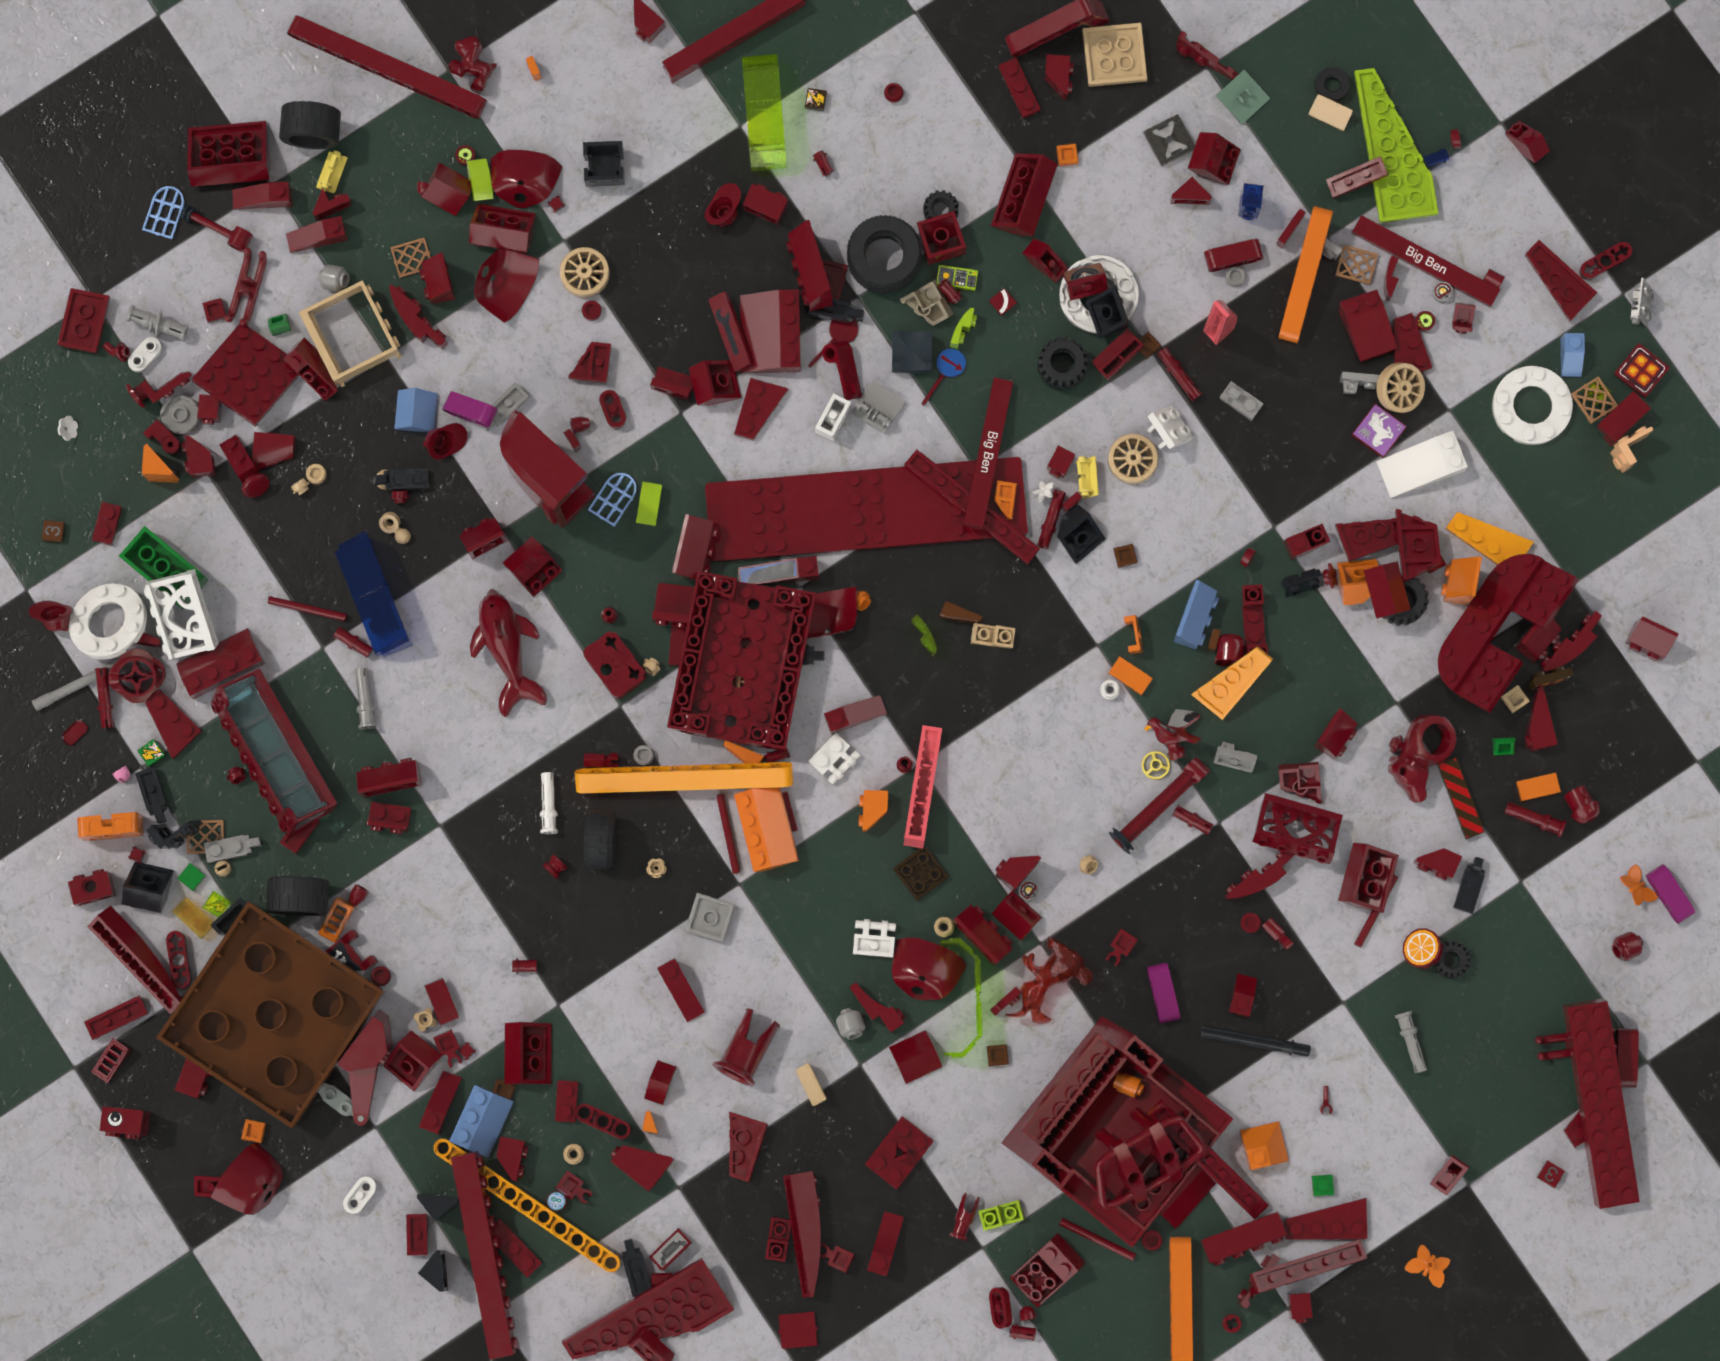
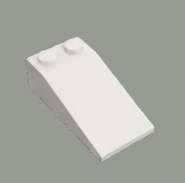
M1454 431L1439 435L1376 461L1390 499L1465 472L1468 468Z

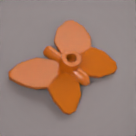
M1635 864L1630 867L1627 875L1620 877V880L1629 888L1635 904L1639 906L1643 901L1653 902L1657 900L1658 896L1650 888L1643 887L1645 882H1640L1642 878L1641 869Z
M1420 1245L1417 1251V1258L1407 1262L1405 1270L1410 1273H1420L1423 1271V1276H1427L1429 1272L1431 1283L1441 1288L1444 1283L1443 1270L1448 1267L1450 1259L1445 1257L1436 1259L1435 1255L1430 1256L1429 1250L1424 1245Z

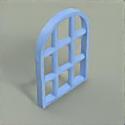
M166 186L156 191L142 228L143 231L173 240L184 209V197L177 188ZM169 189L176 191L171 203L165 201ZM165 190L163 198L161 200L156 199L158 194ZM178 194L181 195V206L175 204ZM154 202L161 203L158 213L156 215L151 214ZM163 206H171L166 218L159 217ZM179 208L176 221L170 220L173 209ZM149 217L155 218L152 230L145 229ZM159 220L165 221L162 234L155 232ZM168 224H175L171 236L165 235Z
M625 473L612 475L604 483L588 511L615 527L631 501L634 500L636 494L634 479ZM620 476L616 484L614 483L613 485L609 482L612 478ZM626 476L631 481L625 489L621 490L618 488V485L623 477ZM633 483L634 492L631 496L627 493V491ZM609 485L612 487V490L607 498L605 497L604 499L600 495L605 487ZM617 490L622 494L616 504H612L608 500L614 491L616 492ZM626 496L630 500L622 510L617 506L623 497L625 498ZM600 499L603 501V504L596 513L591 509L596 501ZM608 504L613 508L608 516L604 518L599 514L604 506ZM617 510L621 514L615 523L609 521V518Z

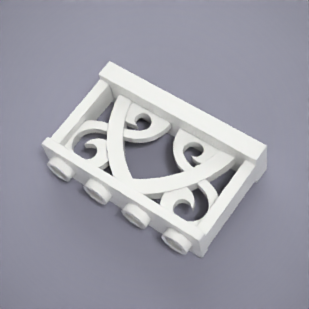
M195 569L147 582L144 593L146 598L150 600V612L152 617L156 618L157 634L159 637H162L164 643L162 644V649L169 660L206 650H214L217 647L218 640ZM185 580V584L177 590L171 584ZM160 586H165L173 594L171 596L168 592L162 591L165 595V598L162 599L159 598L157 589ZM182 595L184 600L185 597H190L191 603H185L180 596ZM176 601L183 608L194 610L195 612L188 620L186 628L179 626L169 618L171 609ZM194 621H195V622H198L199 627H198V628H195V627L193 626V631H192V630H191V623L194 622ZM187 637V644L184 648L180 649L174 646L173 638H178L180 644L183 638ZM192 639L204 640L203 644L191 646Z

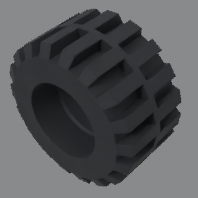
M1057 337L1055 341H1048V344L1043 346L1038 358V374L1040 373L1041 380H1045L1046 385H1052L1055 390L1057 388L1066 390L1068 387L1072 389L1074 385H1078L1085 376L1088 364L1087 353L1082 349L1083 346L1080 343L1076 344L1074 339L1072 341L1068 340V337H1064V339ZM1059 354H1065L1073 360L1074 368L1068 373H1059L1051 366L1052 358Z
M1417 577L1403 583L1405 590L1413 597V606L1410 610L1382 617L1383 619H1388L1390 624L1396 623V626L1401 624L1407 626L1410 623L1416 622L1423 615L1429 603V599H1427L1429 593L1425 590V584L1419 582L1421 579Z

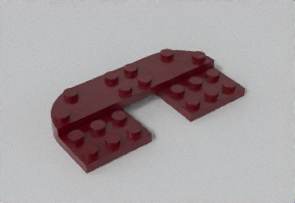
M1534 554L1515 555L1499 563L1488 575L1441 646L1438 655V671L1443 682L1459 697L1491 713L1523 665V662L1491 645L1490 642L1510 612L1546 630L1579 579Z

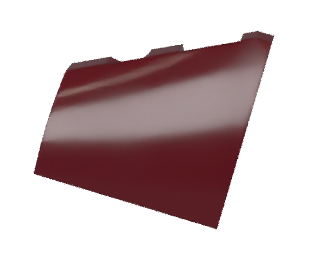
M254 432L252 461L258 471L267 466H274L283 460L287 461L294 458L295 436Z
M1319 762L1278 765L1280 789L1294 792L1297 796L1303 798L1307 797L1315 800L1318 804L1322 803Z

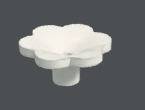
M71 416L60 419L58 434L65 441L75 438L77 436L78 423L73 421Z

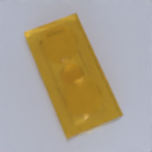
M185 897L172 910L200 939H203L212 929L210 925L213 921L188 897Z

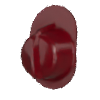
M725 184L715 193L705 211V219L709 224L719 225L723 228L735 221L737 206L741 199V190L736 184Z
M459 423L448 424L441 428L431 429L422 443L433 459L440 460L457 453L465 446L467 431Z
M49 600L35 603L29 608L28 613L30 617L41 621L49 631H68L70 614L73 609L71 606Z

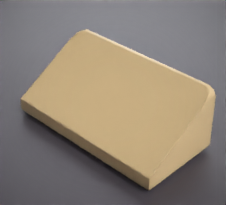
M1318 94L1308 115L1344 131L1353 110Z
M807 1063L798 1068L796 1073L812 1106L826 1101L824 1092L810 1064Z

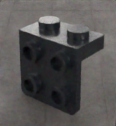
M201 820L188 821L174 833L170 831L166 824L151 825L146 831L149 834V840L160 849H177L185 843L184 839L189 835L193 836L199 832V827L203 823Z

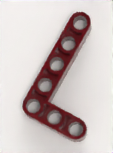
M1076 0L1005 37V41L1011 56L1017 57L1081 24L1100 27L1107 24L1110 20L1102 2L1098 0Z

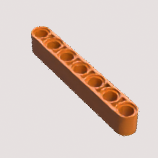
M1317 206L1313 207L1281 325L1279 339L1294 343L1299 341L1331 223L1332 210Z
M1170 1237L1171 1361H1193L1191 1237Z

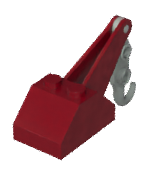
M380 1009L337 1063L345 1071H349L351 1097L336 1086L324 1083L319 1091L324 1102L344 1116H353L354 1122L360 1126L366 1124L369 1120L379 1063L383 1065L392 1053L390 1048L393 1045L389 1016Z

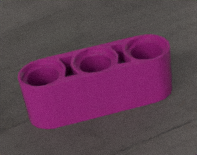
M450 391L442 408L444 412L486 428H490L498 412V409L490 404Z
M1664 864L1646 874L1649 884L1677 924L1696 913L1687 896Z
M1167 962L1148 966V977L1160 1024L1180 1020L1179 1008Z

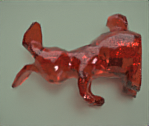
M1048 936L1046 946L1051 950L1052 954L1043 966L1034 965V953L1029 954V956L1023 955L1024 965L1036 977L1032 981L1024 982L1020 987L1023 1003L1022 1009L1015 1013L1005 1014V1016L1020 1018L1025 1017L1030 1011L1032 1022L1038 1024L1049 1023L1051 1018L1043 1014L1040 1008L1050 987L1070 982L1076 977L1079 979L1080 984L1085 986L1092 981V972L1084 966V957L1051 936Z

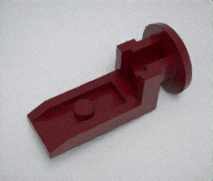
M189 371L181 372L156 391L152 389L146 379L134 388L127 383L126 389L136 404L141 408H145L146 406L142 402L144 399L149 397L153 403L162 397L166 399L175 393L173 390L178 385L183 387L191 381L189 377L192 375Z
M234 435L219 444L238 478L243 483L241 487L242 493L249 498H255L264 494L270 485L269 478L264 474H260L238 436Z

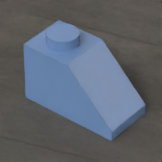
M1564 333L1560 338L1561 377H1581L1585 354L1584 333Z

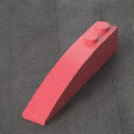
M1216 300L1212 305L1203 332L1217 345L1234 330L1238 317L1224 301Z
M922 726L904 846L924 847L942 728Z

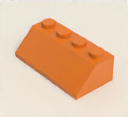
M752 788L734 794L753 871L764 872L799 861L781 788Z

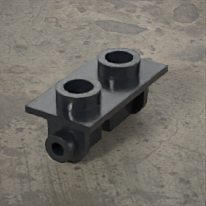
M1313 568L1301 572L1303 579H1299L1298 574L1284 577V580H1281V584L1285 588V597L1297 596L1302 592L1316 590L1324 586L1323 574H1321L1319 569Z

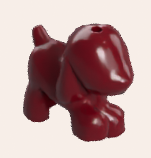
M468 36L455 42V50L462 57V61L454 59L448 64V68L452 74H456L461 78L464 74L477 77L472 82L470 89L475 93L481 94L486 86L487 79L492 74V70L497 67V63L489 64L479 60L482 44L477 37Z

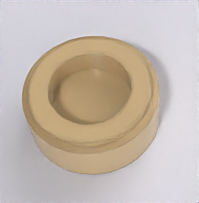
M312 464L307 468L306 477L310 483L317 485L325 481L327 474L322 465Z

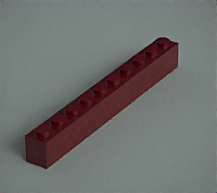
M478 1151L454 1155L451 1157L489 1360L512 1356L519 1349L517 1337H514L513 1334L515 1322L513 1316L510 1317L511 1301L509 1296L506 1297L505 1288H507V1281L501 1272L503 1260L501 1256H498L499 1239L498 1236L494 1235V1216L490 1215L489 1208H491L492 1204L489 1195L487 1196L485 1189L488 1187L486 1175H483L481 1168L484 1167L483 1157L479 1155Z

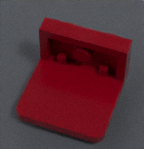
M659 583L657 586L655 609L652 612V621L658 626L672 624L676 625L677 628L686 629L695 587Z

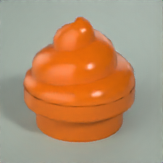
M857 591V609L862 611L870 605L871 599L866 591Z

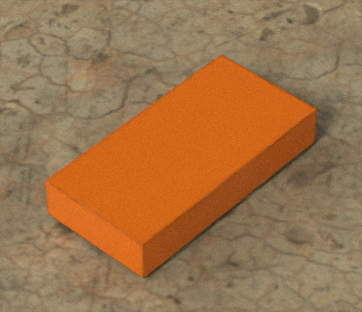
M1120 656L1108 673L1139 695L1144 693L1153 679Z
M1556 773L1516 782L1521 802L1561 792Z

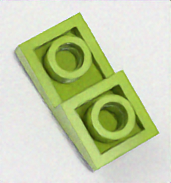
M487 159L467 161L468 178L471 181L473 201L494 199Z
M970 308L957 324L952 336L951 348L958 349L959 343L963 344L965 332H962V330L970 332L971 326L975 327L977 315H974V308Z
M642 482L636 523L656 526L662 484Z
M1020 1200L978 1211L983 1231L1025 1220Z

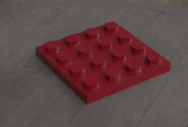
M239 324L194 375L192 382L256 427L300 375L283 359L286 356L285 352L250 327H243Z

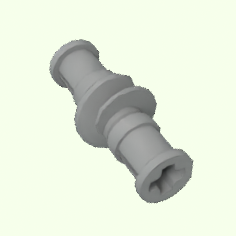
M131 305L126 318L128 322L133 321L144 327H149L150 334L155 330L157 337L162 332L178 337L180 341H184L189 327L188 324L182 325L173 322L171 319L162 318V311L154 315L149 311L135 308V305Z

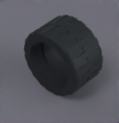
M288 102L281 108L279 139L285 144L304 149H330L336 147L339 144L341 112L334 106L320 102Z
M269 877L266 911L280 915H326L328 912L329 881L312 877Z

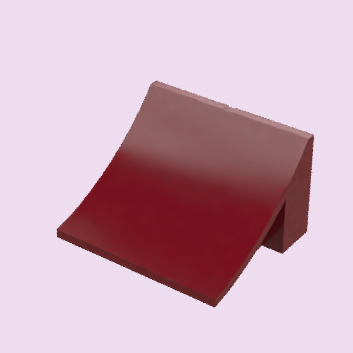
M1101 1016L1001 1143L1129 1246L1133 1247L1198 1164L1194 1162L1183 1170V1179L1176 1181L1173 1185L1167 1181L1148 1192V1199L1143 1200L1138 1205L1131 1200L1113 1209H1104L1098 1202L1095 1164L1108 1151L1095 1137L1096 1131L1099 1129L1103 1133L1100 1128H1105L1116 1139L1121 1138L1125 1142L1142 1132L1139 1125L1130 1117L1131 1111L1134 1109L1138 1113L1135 1108H1140L1148 1115L1147 1112L1162 1099L1177 1115L1182 1116L1194 1131L1212 1147L1232 1122L1233 1118L1162 1062L1164 1059L1138 1037ZM1125 1072L1143 1079L1142 1084L1145 1087L1142 1095L1132 1098L1113 1088L1117 1074ZM1167 1134L1175 1151L1178 1153L1180 1163L1189 1155ZM1149 1137L1129 1148L1139 1170L1143 1174L1145 1185L1164 1174L1157 1158L1153 1154ZM1112 1158L1103 1166L1107 1201L1129 1193L1118 1175L1115 1160Z

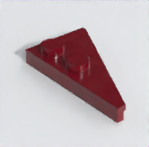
M1181 31L1175 48L1178 50V53L1185 57H1192L1197 64L1201 66L1206 65L1231 80L1239 75L1230 66L1225 67L1218 63L1219 58L1200 43L1189 42L1185 39L1187 33Z

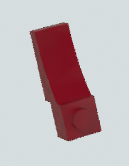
M857 983L849 987L872 1021L880 1017L890 1033L904 1024L903 1019L905 1016L899 1008L895 1010L893 1006L891 1008L882 1006L871 999Z
M884 1211L867 1271L887 1276L904 1217Z

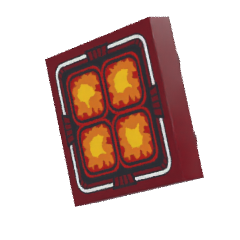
M1638 343L1613 375L1645 399L1670 367Z

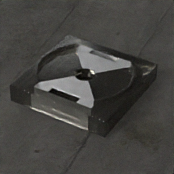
M1178 114L1143 131L1161 167L1194 150L1195 144ZM1167 137H1172V138H1173V142H1172V143H1168V142L1166 141V138H1167ZM1182 149V151H1180V152H1178V153H1176V154H1174V155H1171L1172 153H1174V152H1176V151Z

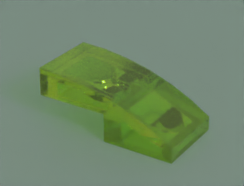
M916 615L911 620V623L924 635L920 639V643L935 656L937 648L934 638L927 625Z

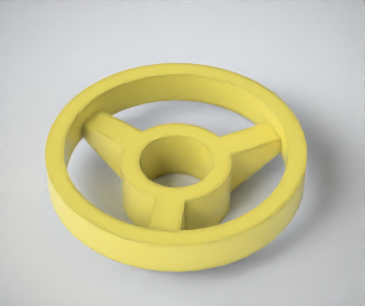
M1153 751L1143 758L1141 766L1143 773L1148 778L1157 780L1163 778L1168 773L1170 763L1165 754ZM1155 754H1160L1166 759L1167 767L1162 765L1159 759H1156ZM1151 755L1153 760L1150 762V769L1146 772L1144 761ZM1155 761L1160 765L1157 769L1152 767V763ZM1167 770L1160 777L1148 775L1151 771Z

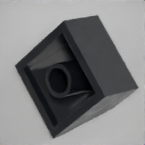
M135 861L122 888V905L161 913L168 898L174 870L145 863L138 864Z

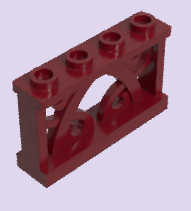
M1265 793L1261 802L1252 842L1263 847L1267 846L1277 849L1280 852L1295 854L1301 858H1309L1319 863L1330 864L1334 856L1343 815ZM1265 812L1271 813L1272 819L1264 820ZM1297 820L1302 822L1305 829L1311 834L1295 839L1284 825H1290ZM1274 824L1268 831L1263 830L1265 825ZM1327 829L1332 830L1331 838L1324 834ZM1319 837L1326 841V843L1328 844V848L1316 845L1319 844L1323 846V843L1319 839Z

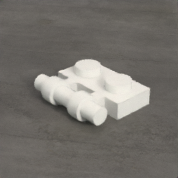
M835 733L808 762L822 776L829 770L832 775L827 780L833 785L837 780H841L844 777L843 774L850 766L853 767L856 764L855 761L860 755L854 751L849 756L846 751L850 748V745ZM841 757L844 762L838 768H835L833 765Z
M864 919V921L856 920L855 928L863 929V934H854L853 954L893 958L895 937H888L887 931H895L896 923H888V921L884 920L882 922H872L870 919ZM869 929L881 930V936L869 935Z

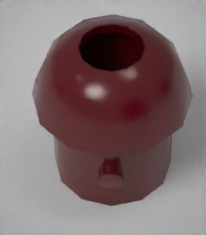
M1584 785L1573 789L1564 796L1565 801L1573 812L1571 817L1576 822L1581 824L1589 823L1599 815V801L1593 800Z

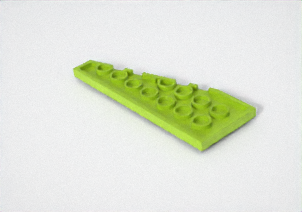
M1375 68L1354 71L1368 160L1370 161L1381 156L1389 175L1372 183L1379 224L1438 215L1432 174L1427 169L1424 159L1416 149L1414 141L1403 120L1395 110L1392 100L1388 97Z

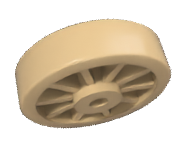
M588 247L574 249L561 262L560 278L562 284L574 296L581 298L593 297L603 291L609 281L610 271L605 257L595 249ZM583 258H587L586 263L582 262ZM579 260L580 264L577 265L574 262ZM591 260L595 261V263L589 265ZM571 266L576 268V270H570ZM597 266L600 268V270H593ZM569 275H576L570 280ZM593 275H601V276H600V279L598 280V279L595 278ZM580 279L579 285L576 287L573 283ZM589 280H593L597 284L591 288ZM583 282H587L589 289H581Z
M1397 362L1387 366L1381 372L1377 381V396L1380 403L1386 409L1393 412L1406 413L1415 409L1423 399L1425 392L1424 377L1414 365ZM1387 384H1390L1391 388L1387 389Z
M1140 434L1121 436L1112 444L1108 454V466L1111 473L1119 481L1126 484H1139L1148 480L1153 475L1158 463L1156 447L1148 438ZM1130 444L1136 445L1134 450L1131 449ZM1124 446H1127L1128 452H1126L1122 448ZM1138 446H1141L1143 450L1137 451ZM1120 452L1125 457H1117V455ZM1145 452L1148 455V457H1141V455ZM1117 461H1125V463L1118 467ZM1141 461H1148V465L1146 466ZM1138 465L1144 469L1142 473L1139 472ZM1126 466L1129 467L1127 474L1121 471ZM1131 468L1135 469L1136 475H1129Z

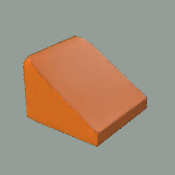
M647 1111L642 1130L659 1134L652 1113Z

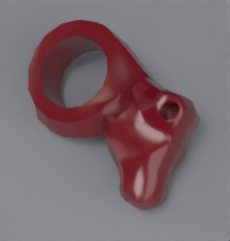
M1426 714L1413 720L1407 731L1399 757L1392 756L1389 759L1391 763L1388 765V772L1406 792L1408 799L1414 803H1420L1427 798L1426 783L1429 767L1444 762L1455 748V729L1445 717ZM1435 724L1441 731V743L1435 751L1429 753L1423 746V733L1427 727Z

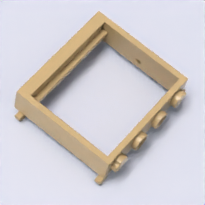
M363 280L299 312L335 385L340 384L341 388L345 386L344 381L394 356H397L398 359L402 358L397 349L400 347L396 336L391 337L389 333L391 327L387 319L382 320L380 313L383 311L378 301L373 302L371 296L374 293L369 284L365 286ZM364 291L392 348L342 372L314 314Z

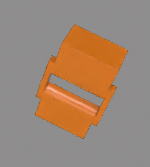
M1136 615L1125 616L1124 623L1127 625L1133 624L1137 644L1128 646V651L1131 654L1143 653L1139 619Z

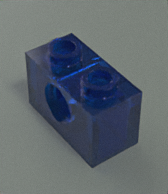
M1243 184L1238 209V216L1242 217V219L1254 220V218H1258L1262 205L1264 185Z

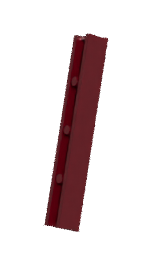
M766 0L662 61L663 68L673 84L804 7L806 2L805 0Z

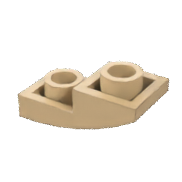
M974 623L971 644L1013 648L1015 628Z

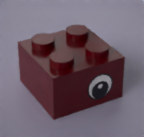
M102 1106L99 1131L105 1132V1136L121 1138V1134H125V1138L141 1140V1136L148 1135L150 1112Z

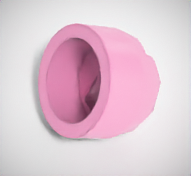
M125 765L112 775L118 782L123 783L129 780L130 771Z

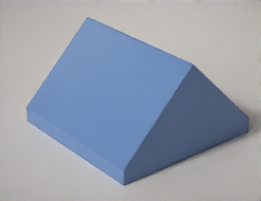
M419 388L398 390L394 429L429 432L431 429H434L438 393Z

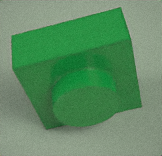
M1332 1174L1311 1176L1313 1196L1334 1195Z

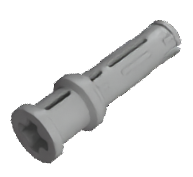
M368 668L355 669L359 706L356 710L359 713L360 719L358 729L361 730L376 728L373 718V711L375 709L371 705Z
M1408 1011L1395 1015V1019H1398L1401 1029L1400 1035L1404 1036L1414 1072L1419 1073L1428 1069L1416 1033L1418 1029L1413 1023L1411 1016L1413 1013Z

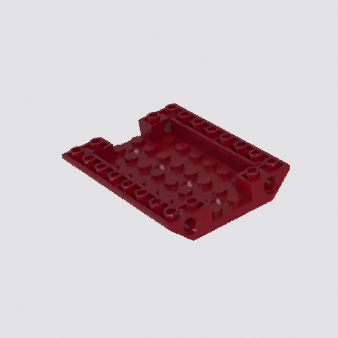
M698 571L667 728L689 735L759 748L786 750L816 593L782 586L773 588L740 582L737 578ZM751 600H757L760 605L758 609L751 610L748 607V603ZM745 638L752 641V645L748 649H744L740 645L741 641ZM737 677L744 679V685L740 688L733 685V680ZM729 716L737 719V723L733 727L725 724V720Z

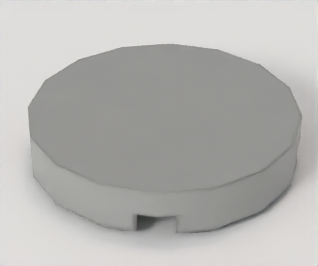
M184 395L169 398L163 404L160 411L163 425L176 435H186L192 432L200 421L197 418V403Z

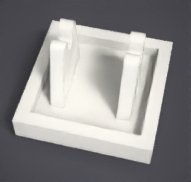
M1172 405L1155 411L1148 416L1153 425L1147 431L1151 433L1157 430L1163 439V442L1158 446L1159 449L1163 447L1172 449L1194 438L1189 427L1184 424L1179 412Z

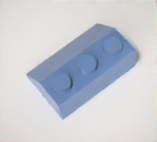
M1199 580L1195 581L1173 642L1195 650L1198 645L1202 646L1206 636L1202 634L1204 627H1209L1212 616L1209 615L1211 608H1216L1219 599L1216 597L1217 591Z
M474 1085L449 1141L470 1151H478L480 1155L489 1158L514 1101Z

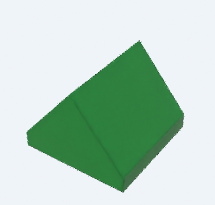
M287 314L268 319V327L272 336L292 331Z
M1514 737L1492 738L1494 755L1514 754Z

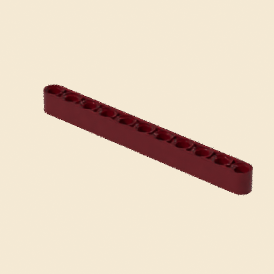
M295 15L287 31L290 37L475 119L480 118L486 106L487 100L478 94L301 16Z

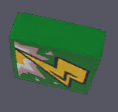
M154 739L137 750L148 767H151L166 756Z

